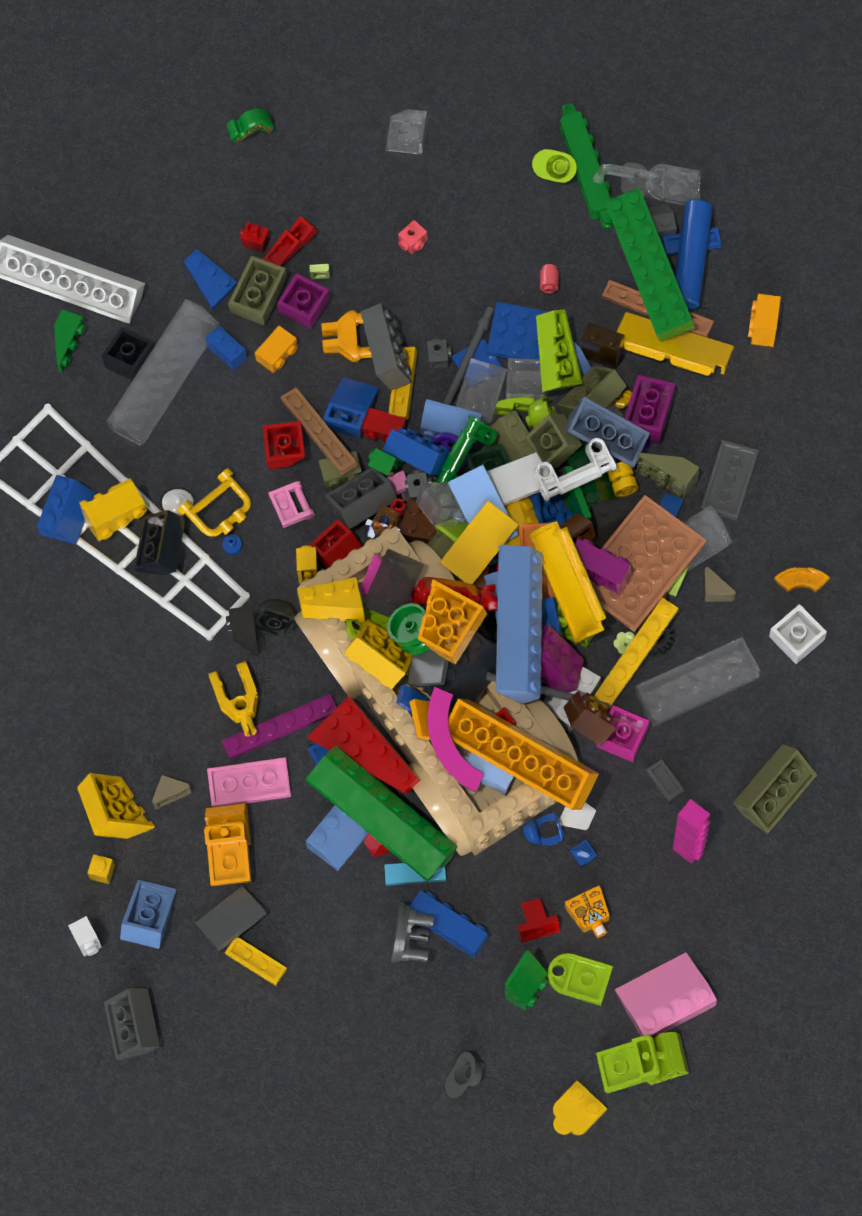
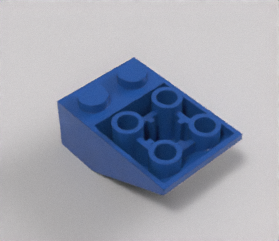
M343 377L329 402L323 421L330 430L361 439L363 434L362 426L369 408L373 407L379 387Z

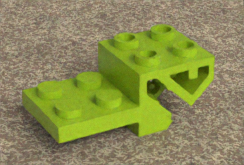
M677 1032L660 1033L654 1039L651 1035H643L632 1039V1042L596 1053L606 1093L618 1091L643 1082L653 1085L689 1074L681 1037Z

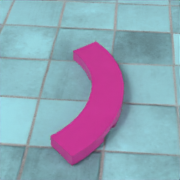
M434 687L428 708V729L433 749L443 767L456 781L466 788L477 792L484 773L475 769L464 760L455 748L449 732L448 715L453 694Z

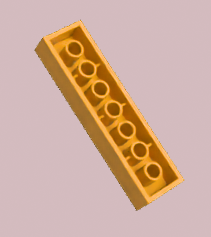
M458 699L448 719L449 732L453 742L569 809L582 810L599 773L469 699Z

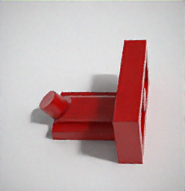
M540 898L521 903L527 922L518 925L521 943L560 932L557 915L546 917Z

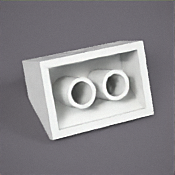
M582 667L577 690L569 693L575 694L580 690L584 694L587 692L594 696L601 684V677ZM546 696L543 703L555 715L563 729L570 733L573 727L570 726L563 708L568 701Z

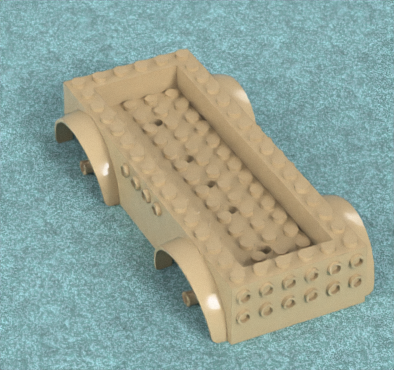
M395 526L392 529L384 530L381 536L376 539L368 540L362 548L352 550L343 560H336L330 568L319 571L311 580L303 581L298 588L356 577L360 592L375 552L379 553L413 587L411 593L414 592V587L418 585L419 580L424 577L455 579L451 572L439 563L442 559L432 548L418 540L407 543ZM360 592L363 608L391 611L399 608ZM423 604L422 607L426 610L427 605ZM302 610L293 617L345 693L352 699L359 695L363 696L410 763L409 767L420 779L413 787L414 791L447 838L458 846L456 851L460 856L466 855L471 851L476 856L523 825L526 821L531 820L557 803L554 799L516 777L506 795L480 783L477 792L460 784L443 767L437 758L431 741L417 738L412 713L396 704L400 686H409L408 679L411 663L405 675L390 689L344 654L351 641L346 632V621H340V618H328V620L303 618ZM352 623L354 629H360L357 623ZM492 681L475 702L494 714L503 707H506L515 720L516 727L578 761L565 730L551 710L540 699L520 704L497 692L496 682ZM409 686L426 698L431 699L427 693L423 692L422 686ZM453 742L463 758L466 755L470 756L471 751Z

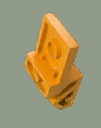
M247 804L206 808L204 833L208 851L211 886L252 882L248 845H251Z

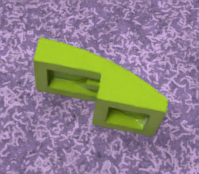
M517 397L494 403V414L505 416L514 410L528 412L534 398Z

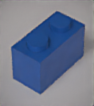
M219 325L205 337L207 347L233 371L247 359L245 348Z

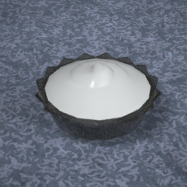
M177 486L164 491L163 495L160 496L159 505L162 511L170 510L181 515L177 509L184 502L189 500L194 506L197 501L195 500V495L190 490Z

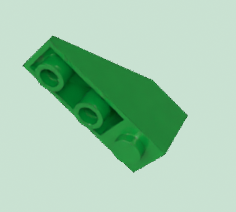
M63 309L54 325L57 366L61 373L64 367H68L70 355L78 346V338L80 335H83L86 329L83 316Z

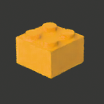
M758 294L757 301L753 300L748 337H752L751 344L774 347L780 296Z

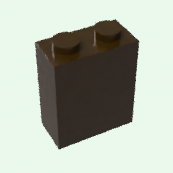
M588 322L581 338V350L587 360L616 370L623 356L624 335Z

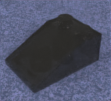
M388 548L362 606L390 618L396 609L408 604L424 564Z

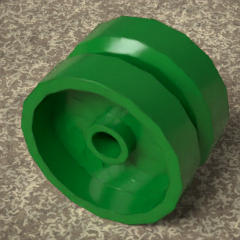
M413 603L402 605L394 611L388 621L387 631L390 638L408 654L418 655L430 648L418 640L426 610L420 605Z

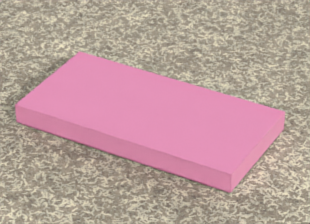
M286 757L207 769L212 807L291 797Z

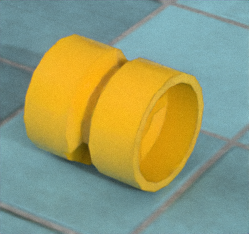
M623 462L616 463L617 469L607 472L610 482H613L612 488L615 496L625 497L635 493L639 488L636 478L633 477L632 467Z

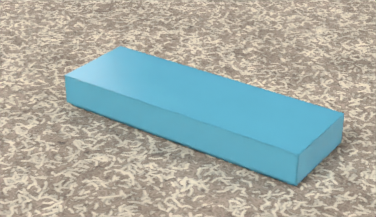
M405 863L384 865L386 886L446 881L445 866L427 882Z

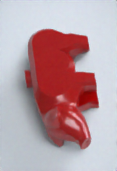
M424 577L414 587L417 600L426 605L431 591L432 579L483 606L487 613L486 616L489 615L490 611H498V596L495 594V584L484 586L479 590L476 586L466 582Z

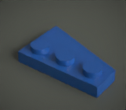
M198 249L184 261L186 268L197 283L204 298L208 301L212 311L238 284L235 279Z

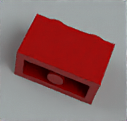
M369 408L362 426L363 435L367 439H377L386 443L391 429L399 430L400 427L406 429V418Z

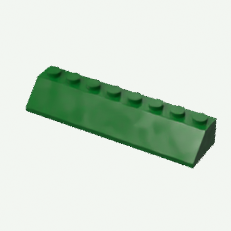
M337 746L320 760L305 780L427 882L452 859L458 847Z

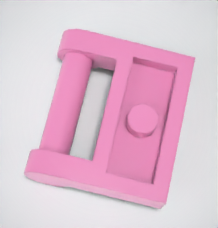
M300 481L268 493L283 528L303 520H309L315 516L302 491L303 486ZM291 492H295L303 512L298 513L291 498Z

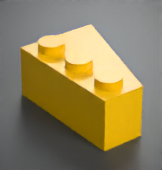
M356 577L297 588L303 618L328 620V618H340V621L355 619L359 620V622H365Z

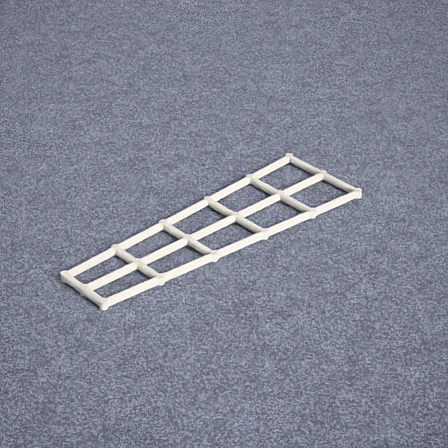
M45 404L44 408L0 451L1 462L18 446L52 474L29 500L0 479V489L39 517L43 510L35 504L52 487L56 475L66 477L64 474L87 451L120 483L128 480L50 404ZM48 414L82 445L58 470L23 441ZM137 488L146 507L153 514L162 512ZM86 522L84 523L81 534L88 528ZM127 527L118 529L136 544L119 564H116L81 537L78 539L77 545L152 598L161 607H164L196 630L208 641L212 640L218 631L250 600L249 593L234 581L184 532L182 542L200 559L185 575L178 569H176V572L170 573L179 581L164 597L125 570L136 558L140 539ZM205 564L240 596L228 611L191 581ZM184 586L222 616L210 630H207L170 603Z

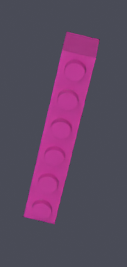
M690 799L678 814L673 850L692 864L695 859L699 861L705 853L707 832L710 829L708 826L711 822L709 821L710 813Z

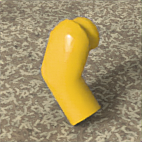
M624 391L623 396L618 399L615 398L609 407L625 408L629 405L632 392Z

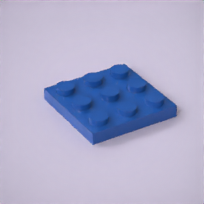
M496 302L486 355L540 365L536 316L549 311Z

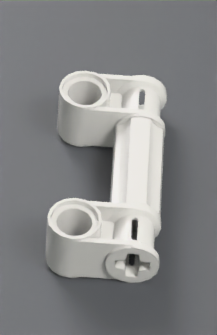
M592 439L585 447V452L591 463L563 476L557 477L552 465L548 462H542L534 469V478L546 502L551 497L558 494L563 495L568 491L602 477L603 473L617 469L615 461L602 439ZM592 444H597L599 446V453H595L592 451ZM539 468H545L548 475L546 477L541 476Z

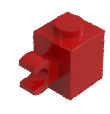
M247 222L246 227L242 228L240 232L242 246L264 253L270 239L269 229Z

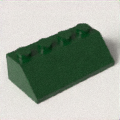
M581 439L579 440L582 445L565 461L566 466H572L573 470L591 463L585 452V447L588 443ZM591 445L593 452H600V449ZM607 472L603 473L602 477L580 486L592 517L621 509L619 499L615 496L612 488L613 482H610Z

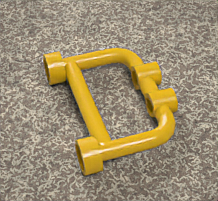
M229 468L225 469L217 477L222 484L193 506L187 500L177 509L181 516L186 514L202 533L210 537H216L221 533L225 535L230 533L234 529L232 524L235 522L241 524L247 518L246 513L251 507L250 497L231 477L234 473ZM231 487L243 500V506L215 529L208 528L196 514Z

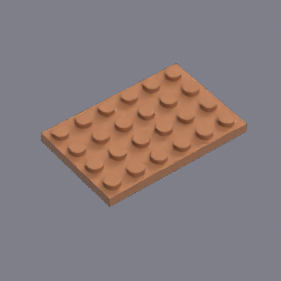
M644 495L602 547L612 553L611 555L617 558L621 556L631 564V577L621 596L591 581L602 609L633 632H636L657 606L661 598L666 595L706 545L707 540Z

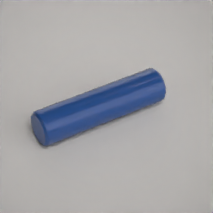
M692 199L685 203L675 274L689 310L700 306L713 208L709 202L700 199Z

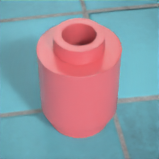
M546 264L540 271V290L546 294H552L559 288V271L557 266Z

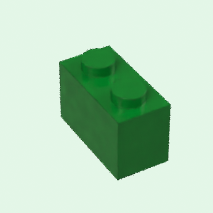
M383 447L375 448L368 457L370 461L368 466L387 476L399 473L404 462L384 451Z

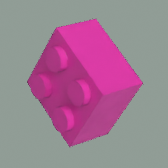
M613 705L610 715L614 718L613 722L616 729L601 746L597 744V748L634 762L649 729L650 720Z

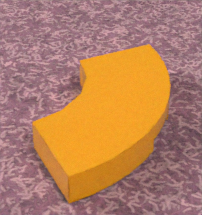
M794 567L779 573L774 580L788 593L793 589L801 587L817 592L830 580V577L814 568Z

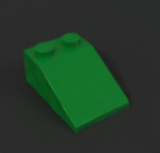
M526 950L505 982V999L524 1011L528 1007L532 1008L538 999L536 997L539 990L543 991L549 982L547 980L548 973L528 950Z

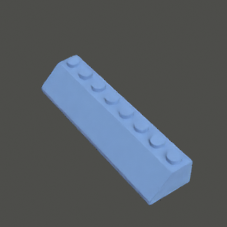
M500 545L496 691L520 704L540 699L543 557L541 552L529 546Z

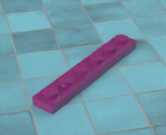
M328 694L256 725L257 732L252 735L249 729L250 736L248 737L242 731L221 741L231 760L324 720L337 707L331 694Z

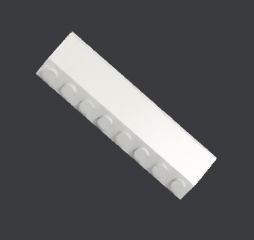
M10 235L0 240V278L122 322L131 323L141 302L145 283Z

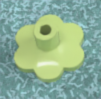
M620 632L617 634V639L614 640V647L618 649L620 654L623 655L634 639V634L632 632Z

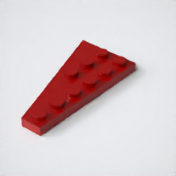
M349 696L307 737L329 751L337 746L368 773L405 794L420 781L414 771Z

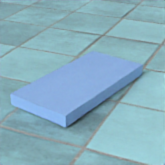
M483 465L448 482L468 525L487 501L509 516ZM516 529L507 541L518 536Z

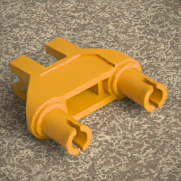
M350 310L337 322L321 323L323 337L338 336V339L322 340L324 353H340L352 362H358L363 358H372L369 347L357 346L356 326L363 324L361 313Z

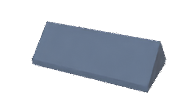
M583 397L571 412L567 424L568 433L587 443L595 438L602 439L612 457L631 467L635 466L638 454L641 453L650 434L648 431L586 397ZM592 444V446L600 449L597 444Z

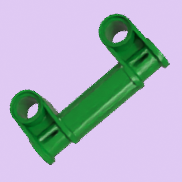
M471 415L468 416L469 421L465 428L461 429V433L443 466H441L440 469L442 471L437 480L433 481V484L446 491L452 492L448 482L459 477L457 472L473 442L478 440L485 445H491L497 436L493 428Z

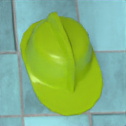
M544 149L539 151L532 161L533 170L539 177L555 182L565 183L570 181L575 176L577 170L576 162L571 155L555 150Z

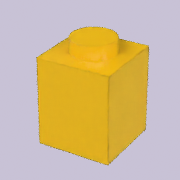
M93 854L87 872L90 880L110 884L115 868L113 859Z

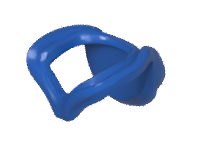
M556 813L544 815L536 821H526L523 825L525 838L534 844L550 846L561 842L564 838L560 818ZM556 821L559 834L551 838H543L540 835L539 828L544 822Z

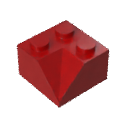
M301 421L263 425L268 470L287 468L305 458Z

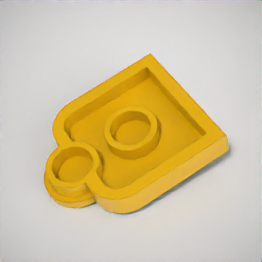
M576 1081L553 1106V1114L555 1116L554 1129L562 1135L569 1134L570 1132L574 1135H583L607 1111V1108L580 1082Z

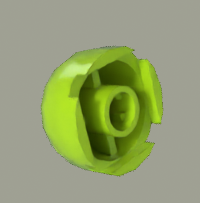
M549 396L541 397L530 404L528 409L529 416H526V422L529 427L534 429L547 415L557 414L555 407H551L548 403L551 402Z

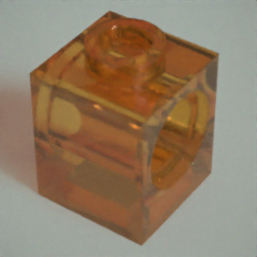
M381 505L371 523L374 533L381 536L384 530L395 527L401 518L400 514ZM383 519L390 520L389 525L385 527L381 526L380 522Z

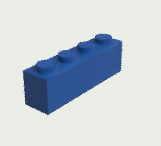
M420 890L409 906L410 910H416L417 913L433 914V927H425L474 959L488 940V933H486L487 930L479 924L475 926L469 922L470 919L462 913L458 915L452 911L453 908L445 902L441 904L428 891L424 893Z

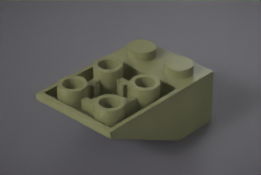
M647 453L638 454V473L645 478L649 477L654 480L657 486L670 490L673 496L681 497L685 500L698 483L700 467L684 457Z

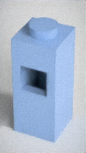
M472 752L470 756H465V761L484 773L481 781L482 784L506 795L515 778L514 776Z

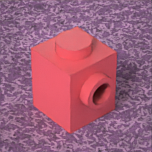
M415 220L398 234L399 246L411 254L416 250H421L428 240L427 231Z

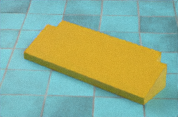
M628 312L625 313L617 330L618 333L625 336V350L658 361L667 358L670 359V363L674 366L706 376L714 373L716 365L721 367V374H725L734 349L732 345L688 331L660 342L650 319Z
M555 521L530 533L528 536L534 549L542 553V568L575 644L604 631L601 620L606 619V616L568 528L560 529L558 522Z

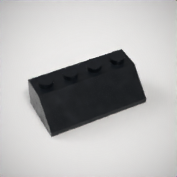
M476 631L457 663L454 664L449 661L445 685L429 686L425 692L431 697L434 687L453 694L449 708L451 713L458 699H469L475 703L492 682L486 680L487 673L496 674L497 645L484 633Z

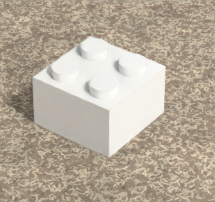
M799 604L771 628L769 637L797 664L825 640L827 631Z

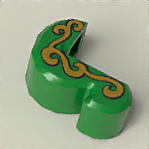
M260 108L245 111L238 120L232 119L226 126L230 139L233 142L242 141L258 129L267 133H271L274 129L270 113Z

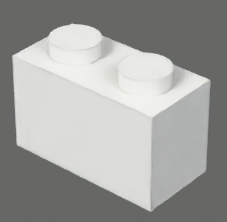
M86 916L68 925L83 956H92L102 947Z

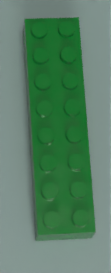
M640 187L605 201L659 341L662 342L696 328Z

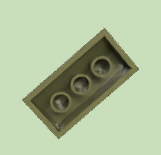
M516 411L499 418L490 426L496 431L497 436L495 441L487 446L499 466L534 453L526 439L529 432Z
M782 744L733 804L744 817L768 834L817 774L798 749Z

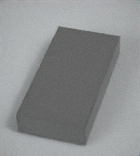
M662 759L646 769L645 772L668 803L685 792L683 786Z

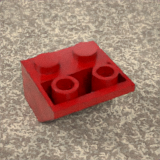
M339 519L310 544V546L316 547L317 559L327 569L336 560L346 558L352 550L362 548L353 533Z

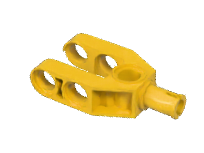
M243 661L236 666L246 691L244 696H237L233 700H228L218 671L208 673L221 711L236 724L241 722L244 735L248 737L250 736L249 729L252 735L257 732L252 718L256 715L258 694L247 663Z

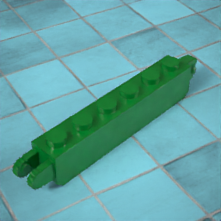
M573 103L563 105L560 131L568 154L576 162L577 170L575 174L588 212L592 219H599L602 227L609 230L613 223L605 201L614 197L609 195L610 186L608 181L604 180L605 172L603 166L598 163V151L593 149L592 144H594L592 134L587 132L588 123L586 117H582L580 111L577 112Z

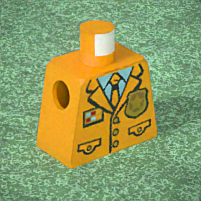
M600 886L594 887L565 902L566 911L583 932L592 929L597 938L607 934L603 923L609 921V913Z

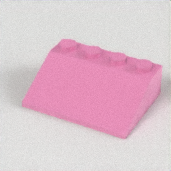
M687 953L615 989L639 1035H651L652 1038L715 1007L717 999L707 981Z

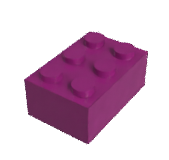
M641 375L637 376L624 419L650 433L648 441L661 442L675 395V383Z
M577 539L574 545L590 581L621 596L631 577V564H629V561L621 556L617 558L611 555L612 553L605 548L599 549L587 539H583V541Z
M550 625L541 627V680L552 689L568 693L576 691L584 659Z

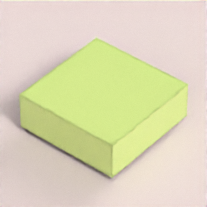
M329 264L310 265L311 279H329Z

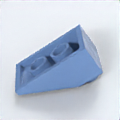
M138 880L122 922L120 939L159 949L166 931L177 889Z

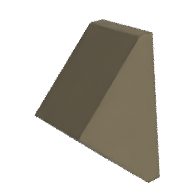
M707 566L704 571L705 602L733 601L736 591Z
M162 775L152 802L155 810L192 792L188 783Z

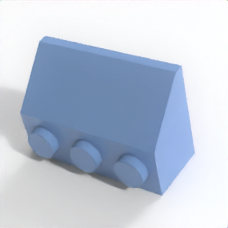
M426 399L420 426L421 435L430 439L444 432L459 436L461 429H464L469 421V415L482 421V414ZM478 440L473 442L471 448L476 449Z
M334 806L308 837L306 845L309 850L339 871L366 838L368 832L337 806Z

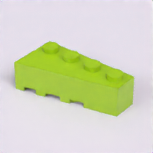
M565 309L553 310L536 316L542 392L562 390L583 384Z

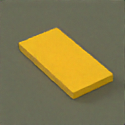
M487 501L439 563L463 582L473 584L499 551V546L504 545L519 524L491 502Z

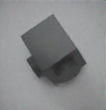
M435 338L427 341L429 369L448 368L451 348L446 345V339Z

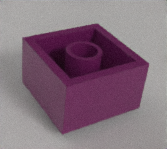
M296 273L277 302L278 312L312 329L330 301L329 289Z

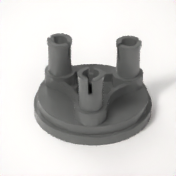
M403 902L398 903L391 938L390 963L401 962V960H415L427 963L429 950L412 948L409 945V940L415 939L428 942V936L425 935H429V929L412 926L415 924L432 928L434 922L433 914L417 913L416 910H410L409 905H405Z

